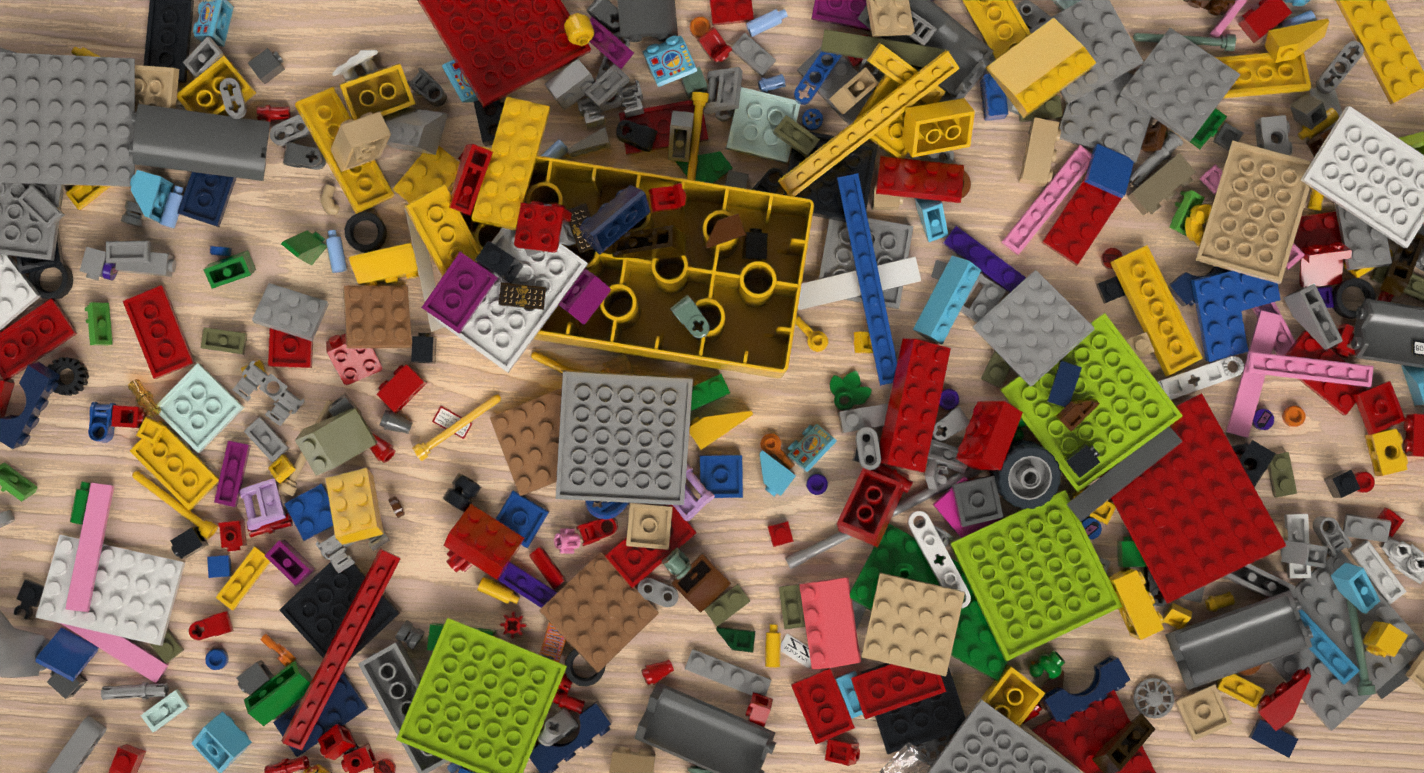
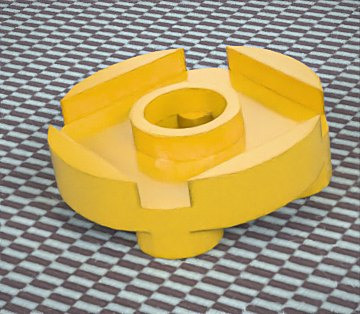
M1200 204L1191 208L1189 212L1192 213L1185 221V231L1188 239L1194 241L1195 245L1199 247L1212 208L1210 204Z

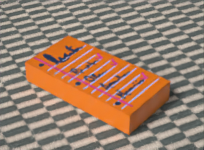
M550 623L548 624L539 655L560 663L566 639Z

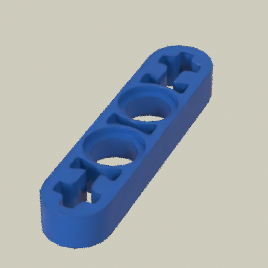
M820 52L795 89L794 98L798 104L806 105L811 102L842 55L837 56L832 53ZM824 55H830L833 58V63L826 66L822 63L821 58ZM813 72H818L821 75V80L817 83L812 82L809 78ZM808 84L810 86L807 93L808 98L800 99L799 91L803 92Z

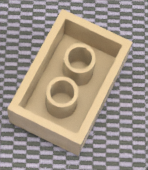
M369 112L362 115L360 119L354 121L353 119H348L342 122L330 149L341 172L379 159L391 133L380 112L375 114Z

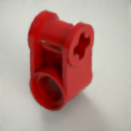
M611 518L593 520L576 526V529L580 531L583 539L582 546H586L613 535L619 526L617 520ZM609 520L613 523V530L611 532H606L603 529L604 521Z
M228 611L196 621L189 627V635L194 640H203L234 631ZM204 627L205 631L198 633L197 629Z

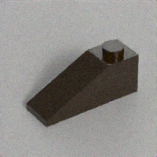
M674 225L625 233L613 243L612 256L614 258L657 259L684 256L685 234Z
M1417 233L1408 248H1403L1400 245L1397 246L1391 259L1392 264L1388 266L1384 274L1380 290L1397 297L1401 296L1411 279L1424 244V235Z
M1140 713L1105 743L1092 760L1103 773L1119 772L1156 729Z

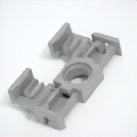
M635 80L636 85L622 88L614 95L615 100L607 102L601 109L589 98L579 99L577 101L581 116L585 117L587 128L606 124L604 116H601L600 113L622 106L626 107V110H624L626 118L644 114L641 103L643 95L639 81Z
M251 361L242 372V376L245 374L247 376L245 378L242 377L232 390L246 401H249L251 398L250 394L253 390L257 391V387L260 385L259 389L273 400L277 401L279 399L277 403H274L275 407L272 411L268 410L265 415L281 426L290 415V410L292 409L291 413L295 414L304 403V399H298L286 389L287 385L272 374L268 376L254 365L255 361ZM275 381L279 384L280 389L277 393L272 394L267 390L269 382Z
M385 533L368 538L370 541L368 544L373 551L390 541ZM335 534L322 543L316 542L321 554L330 560L338 573L355 563L351 556H347L345 553L346 548L355 542L342 545L335 538Z

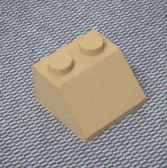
M623 746L613 749L609 773L654 772L656 754H651V750L639 749V752L630 751L631 748Z

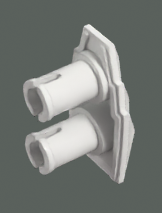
M360 50L357 55L349 58L346 63L337 67L333 72V76L343 75L346 81L358 78L354 70L357 64L362 65L366 74L378 71L373 61V56L378 53V50Z
M1388 538V542H1385L1381 547L1389 557L1388 560L1395 565V569L1421 584L1424 581V553L1413 544L1409 545L1404 541L1399 542Z

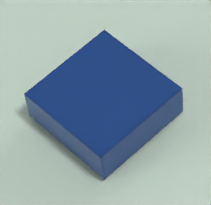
M230 555L207 557L209 578L232 576Z

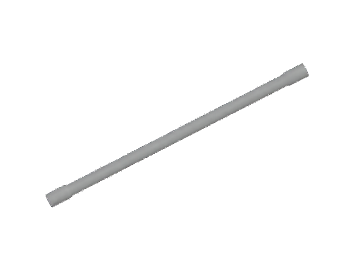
M968 467L964 474L958 472L948 477L947 483H938L937 490L926 488L900 501L892 517L952 488V484H956L963 477L970 479L986 470H974ZM838 532L785 559L790 569L808 561V559L852 538V536Z

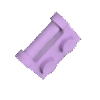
M687 464L686 478L702 497L698 500L685 484L684 505H673L685 521H690L715 497L692 472L693 468L689 464Z
M275 478L242 488L239 491L241 498L244 500L249 530H256L263 525L286 518L278 483ZM254 494L257 495L261 516L256 517L252 501Z

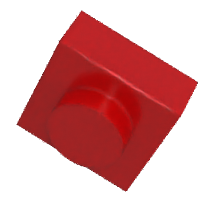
M788 521L768 526L773 547L794 542Z

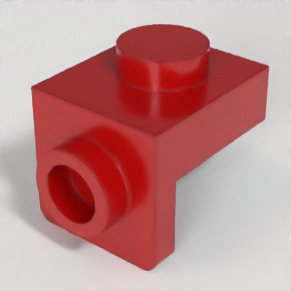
M714 27L697 39L712 61L721 62L732 51L731 46L726 44Z
M681 183L648 190L652 212L677 210L685 205L686 193Z

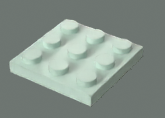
M741 87L739 109H734L726 149L787 163L791 146L774 135L773 131L786 115L797 122L800 104L793 99Z
M197 363L153 409L197 453H200L245 407L201 364Z

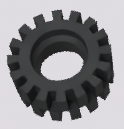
M60 357L59 360L55 359L52 361L53 365H48L49 369L59 375L66 368L71 369L74 373V380L67 385L63 384L59 377L57 381L58 386L54 393L72 396V394H79L78 391H83V385L87 386L88 382L85 380L89 378V375L86 374L88 370L83 367L84 364L79 362V360Z

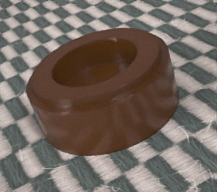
M394 496L388 499L397 518L405 515L397 497Z

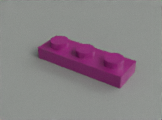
M591 17L590 21L594 29V36L589 42L622 69L634 52L595 18Z
M228 441L214 503L237 507L239 491L241 490L251 445Z

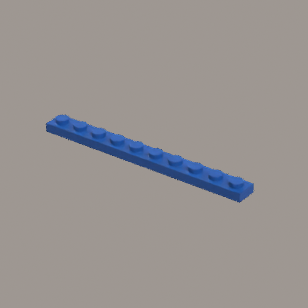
M857 173L838 177L837 181L881 386L893 383L897 359L861 184Z

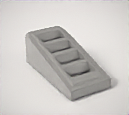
M911 11L912 18L915 20L913 23L914 28L918 23L922 26L916 34L913 33L907 36L919 45L926 46L937 32V28ZM926 28L928 30L923 38H920L919 35Z
M606 128L598 130L568 148L570 157L609 148L610 143Z

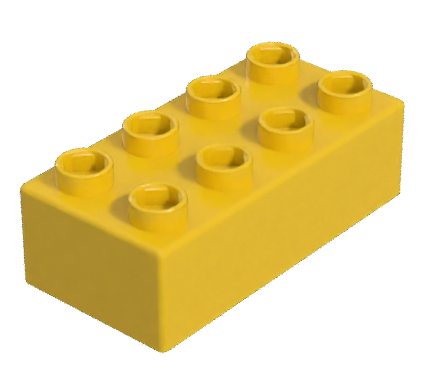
M537 156L525 198L526 203L530 204L531 201H537L544 204H561L565 206L566 210L586 203L592 217L603 204L612 201L620 190L632 185L645 192L650 213L626 233L674 225L685 234V255L666 259L614 258L612 256L613 244L600 255L594 249L580 254L577 244L571 246L563 245L586 261L588 265L585 269L611 288V291L585 324H582L558 305L534 340L777 379L784 376L790 361L814 210L812 200ZM677 183L682 184V188L686 193L684 206L677 210L652 212L649 189L673 186ZM473 211L471 216L460 212L480 250L483 249L487 241L492 242L502 229L501 227L472 221ZM739 213L745 232H749V228L762 229V233H768L767 259H742L743 236L708 249L706 248V243L718 220ZM686 295L693 300L709 324V333L703 338L694 337L670 309ZM696 322L694 324L696 328L693 331L699 330L702 332L704 330L702 327L704 323L699 324Z

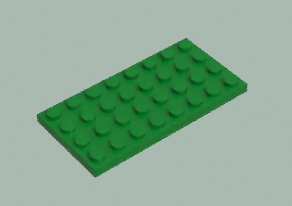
M888 524L879 546L873 547L850 590V598L871 611L879 574L894 575V569L900 563L912 565L915 572L922 573L929 584L938 586L940 584L915 538ZM936 554L934 563L942 565L944 556ZM952 559L970 593L971 600L966 607L961 608L951 656L998 681L1008 661H1005L959 563ZM903 570L900 575L901 577L905 578L908 576L909 572L907 570Z

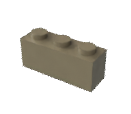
M1178 153L1127 197L1142 215L1148 212L1153 214L1161 207L1159 203L1163 199L1168 201L1177 194L1176 188L1180 185L1185 187L1193 180L1191 176L1196 171Z

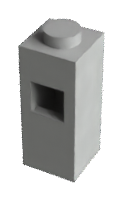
M151 252V263H116L115 270L125 273L172 277V272H175L176 260L170 254Z

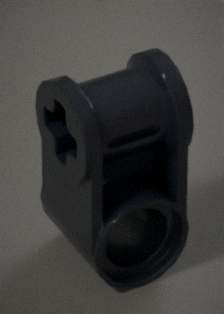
M629 120L619 122L616 128V135L619 141L634 146L639 150L651 152L658 131ZM629 128V133L623 135L622 130Z
M778 168L769 169L751 190L776 194L781 185L779 183H771L769 176L775 173L782 178L784 176L783 172Z

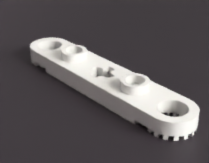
M1230 356L1158 381V384L1170 400L1241 375L1244 363L1239 357ZM1230 361L1236 362L1238 366L1235 373H1231L1228 370L1227 364ZM1190 375L1193 378H1198V381L1195 382V387L1193 384L1188 383V380L1191 379Z
M922 511L911 513L908 518V526L938 583L943 587L964 591L965 600L962 603V608L966 607L971 600L970 593L929 516ZM918 515L923 517L925 521L921 528H917L913 524L914 518ZM936 554L944 556L942 565L934 563Z

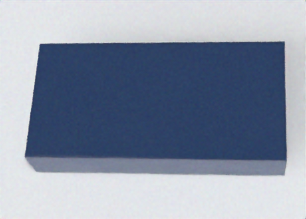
M1060 361L1047 402L1066 407L1072 399L1082 367Z
M1259 718L1249 738L1290 758L1298 741V738L1280 729L1275 731L1269 723Z

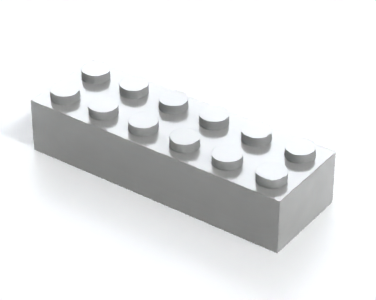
M400 641L358 663L397 736L421 681L420 675ZM402 743L418 773H429L448 762L445 759Z

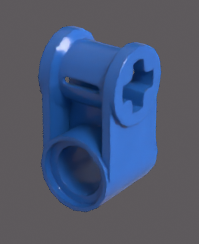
M98 402L91 403L88 434L92 440L107 443L114 437L115 427L111 425L113 405H116V403H110L109 405L98 404ZM103 427L105 433L103 437L99 438L98 431Z

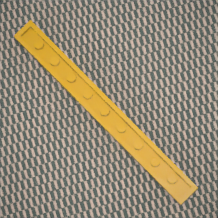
M945 50L780 178L778 183L786 194L795 197L902 114L906 108L911 107L960 69L949 51Z

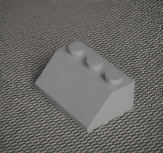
M407 107L398 110L384 118L391 133L386 145L397 149L436 155L448 114Z

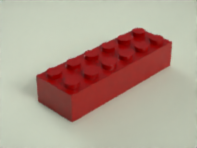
M902 339L879 446L881 464L925 473L951 348L918 339Z

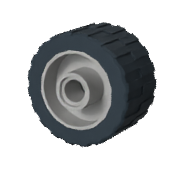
M1026 440L1012 441L1002 469L989 471L990 475L995 476L999 495L1012 505L1022 509H1034L1045 505L1057 493L1061 482V470L1055 457L1035 442Z

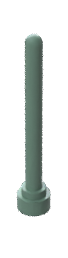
M1135 33L1133 39L1141 42L1159 43L1165 34ZM1226 34L1221 36V38L1184 36L1196 45L1220 46V48H1224V51H1234L1236 45L1235 34Z
M1346 599L1357 665L1360 670V682H1358L1359 686H1357L1358 695L1376 694L1375 685H1372V681H1369L1358 611Z

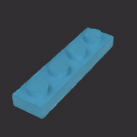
M1299 610L1304 626L1309 625L1314 637L1310 639L1312 647L1308 649L1341 684L1345 685L1360 670L1303 610Z

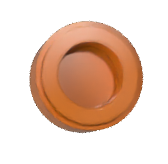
M696 17L690 23V32L695 38H700L711 29L710 22L705 17Z
M1299 406L1287 407L1282 414L1283 422L1289 427L1302 425L1306 418L1304 410Z

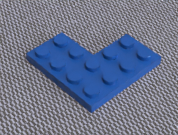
M1231 270L1191 280L1205 360L1212 362L1248 352L1241 311L1280 301L1277 283Z

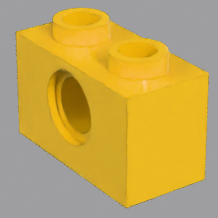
M1388 429L1372 435H1365L1375 476H1384L1408 470L1406 466L1408 459L1406 454L1403 453L1401 446L1403 442L1402 436L1397 429ZM1387 446L1391 449V455L1389 457H1387L1385 454V449Z
M1374 621L1363 638V644L1367 646L1366 650L1375 656L1380 655L1384 658L1386 656L1395 657L1408 635L1390 623Z

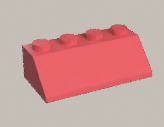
M849 577L799 584L812 669L833 668L860 663L861 658L853 604L850 598Z

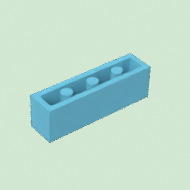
M951 256L913 330L926 339L943 344L981 269L968 260Z

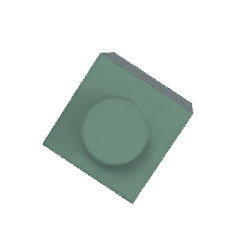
M700 66L697 67V72L680 78L688 99L692 97V92L704 93L708 91Z

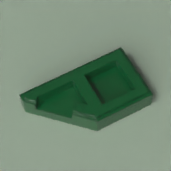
M716 627V631L731 650L753 653L756 631Z

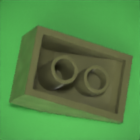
M357 407L302 429L295 439L316 476L336 468L377 444L375 437Z

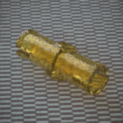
M135 379L137 386L134 381H131L128 384V389L136 397L137 404L145 409L149 417H154V414L157 416L161 412V408L154 401L153 394L145 389L139 379Z

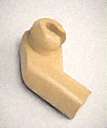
M325 184L321 196L322 207L327 214L337 215L340 207L334 204L332 200L336 187Z

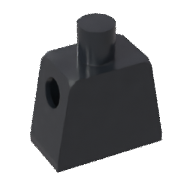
M487 241L475 259L476 262L511 284L524 266L516 258L490 241Z

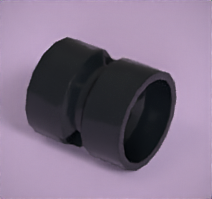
M458 473L452 482L453 488H448L443 499L465 512L470 504H472L471 498L476 497L482 487L470 478Z

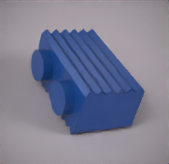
M985 74L980 81V87L982 88L980 91H982V100H984L982 102L984 104L983 111L985 112L984 120L1005 119L1008 115L1007 97L990 74Z

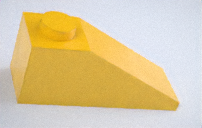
M1326 18L1269 30L1265 48L1275 63L1295 59L1325 37L1329 19Z
M752 411L708 416L702 419L696 417L690 421L689 433L700 450H703L747 420L753 413Z

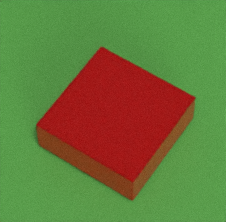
M1386 507L1377 517L1391 521L1389 537H1393L1405 521Z

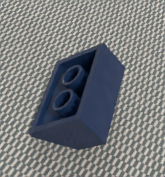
M630 185L626 189L620 190L612 201L603 204L595 215L586 218L579 227L582 237L599 255L650 213L645 192Z

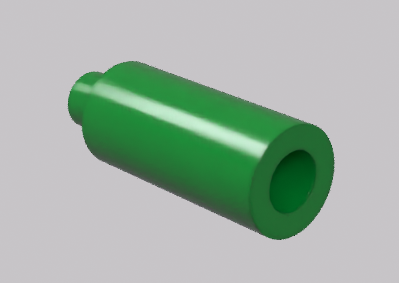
M81 481L80 489H76L70 523L83 525L90 491L89 482Z

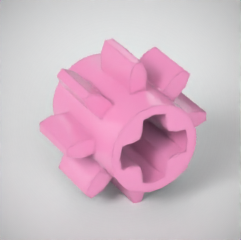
M561 528L560 533L555 535L554 545L557 549H560V553L574 554V549L579 548L580 536L578 533H574L575 529Z

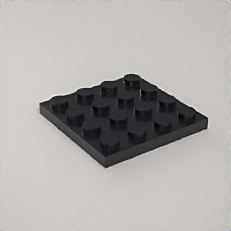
M810 132L820 139L810 155L835 136ZM864 142L795 197L813 201V216L846 222L837 178L858 173L865 209H867L878 145ZM793 148L787 173L806 159V157Z
M330 562L279 611L324 658L366 575L355 563L338 573ZM383 594L348 662L400 614Z
M885 663L860 672L863 674L890 664ZM949 666L946 676L941 675L946 692L875 716L887 754L954 734L966 718Z

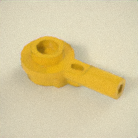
M798 316L795 324L808 337L807 343L809 348L815 352L825 350L828 346L826 334L821 331L814 332Z

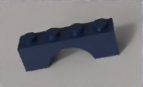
M1213 266L1211 271L1204 276H1194L1185 272L1171 282L1168 288L1181 306L1188 304L1192 306L1195 304L1191 280L1227 271V269Z
M40 362L27 366L19 382L26 395V406L19 416L9 415L0 418V442L11 449L25 446L28 443L31 430L39 423L40 418L38 417L41 411L47 407L50 394L58 386L59 374Z
M1111 655L1094 665L1093 681L1084 691L1068 693L1064 689L1056 687L1045 693L1041 701L1052 720L1064 722L1070 719L1071 714L1074 712H1081L1089 708V704L1093 701L1105 699L1108 696L1107 693L1124 688L1126 686L1125 683L1130 681V678L1120 659Z
M598 701L579 715L580 732L575 739L564 744L554 743L551 746L539 743L533 748L530 760L540 773L554 772L559 768L557 764L563 759L566 762L576 755L575 751L578 748L582 747L585 749L594 742L592 738L597 734L603 736L611 730L609 726L613 721Z

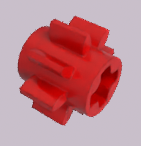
M450 550L447 553L449 559L446 562L456 573L459 570L466 572L472 566L470 562Z
M515 611L512 612V617L505 614L504 619L506 621L500 624V626L505 628L503 635L510 633L512 639L517 632L519 635H523L524 633L521 628L527 626L526 623H522L524 615L517 617ZM516 620L518 622L516 625L518 629H510L511 623L509 621L513 622Z

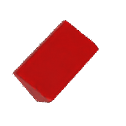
M538 547L529 555L553 589L566 581L543 547Z

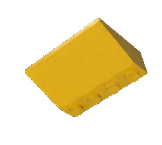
M1052 18L989 64L986 69L1021 116L1025 118L1092 69L1096 61L1068 30L1055 18Z

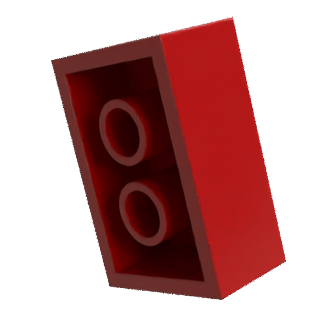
M978 401L973 409V415L966 427V433L958 448L955 459L974 470H1001L1023 412L1006 401Z
M863 468L838 519V530L878 547L904 492L903 484Z
M470 504L449 532L443 546L498 580L518 552L524 537Z

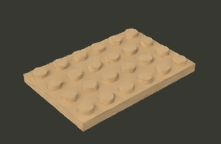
M1232 140L1195 261L1281 284L1310 186L1302 182L1301 178L1312 161Z

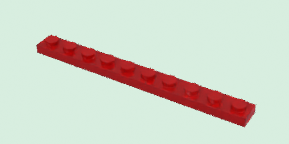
M380 548L281 740L283 744L303 750L401 560L399 556Z

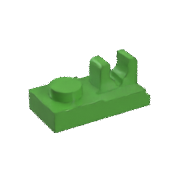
M1192 190L1190 192H1180V195L1184 196L1182 203H1175V206L1179 208L1169 226L1172 230L1187 236L1185 221L1192 213L1189 211L1194 206L1202 204L1205 197Z
M89 303L85 307V311H88L86 323H89L90 345H113L109 303Z
M5 462L0 465L2 492L8 491L21 502L36 492L38 487Z

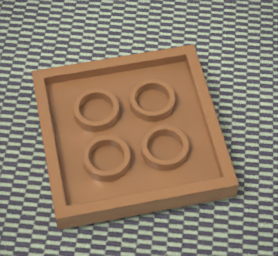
M408 286L343 287L346 349L411 348Z

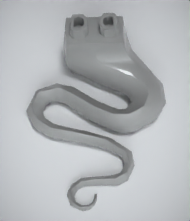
M1 611L0 677L39 676V671L45 670L46 667L36 663L35 660L50 640L44 638V635L14 628Z

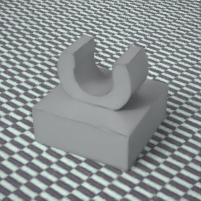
M928 460L925 473L928 488L937 490L938 483H947L946 476L941 475L949 474L948 467H938L937 460Z

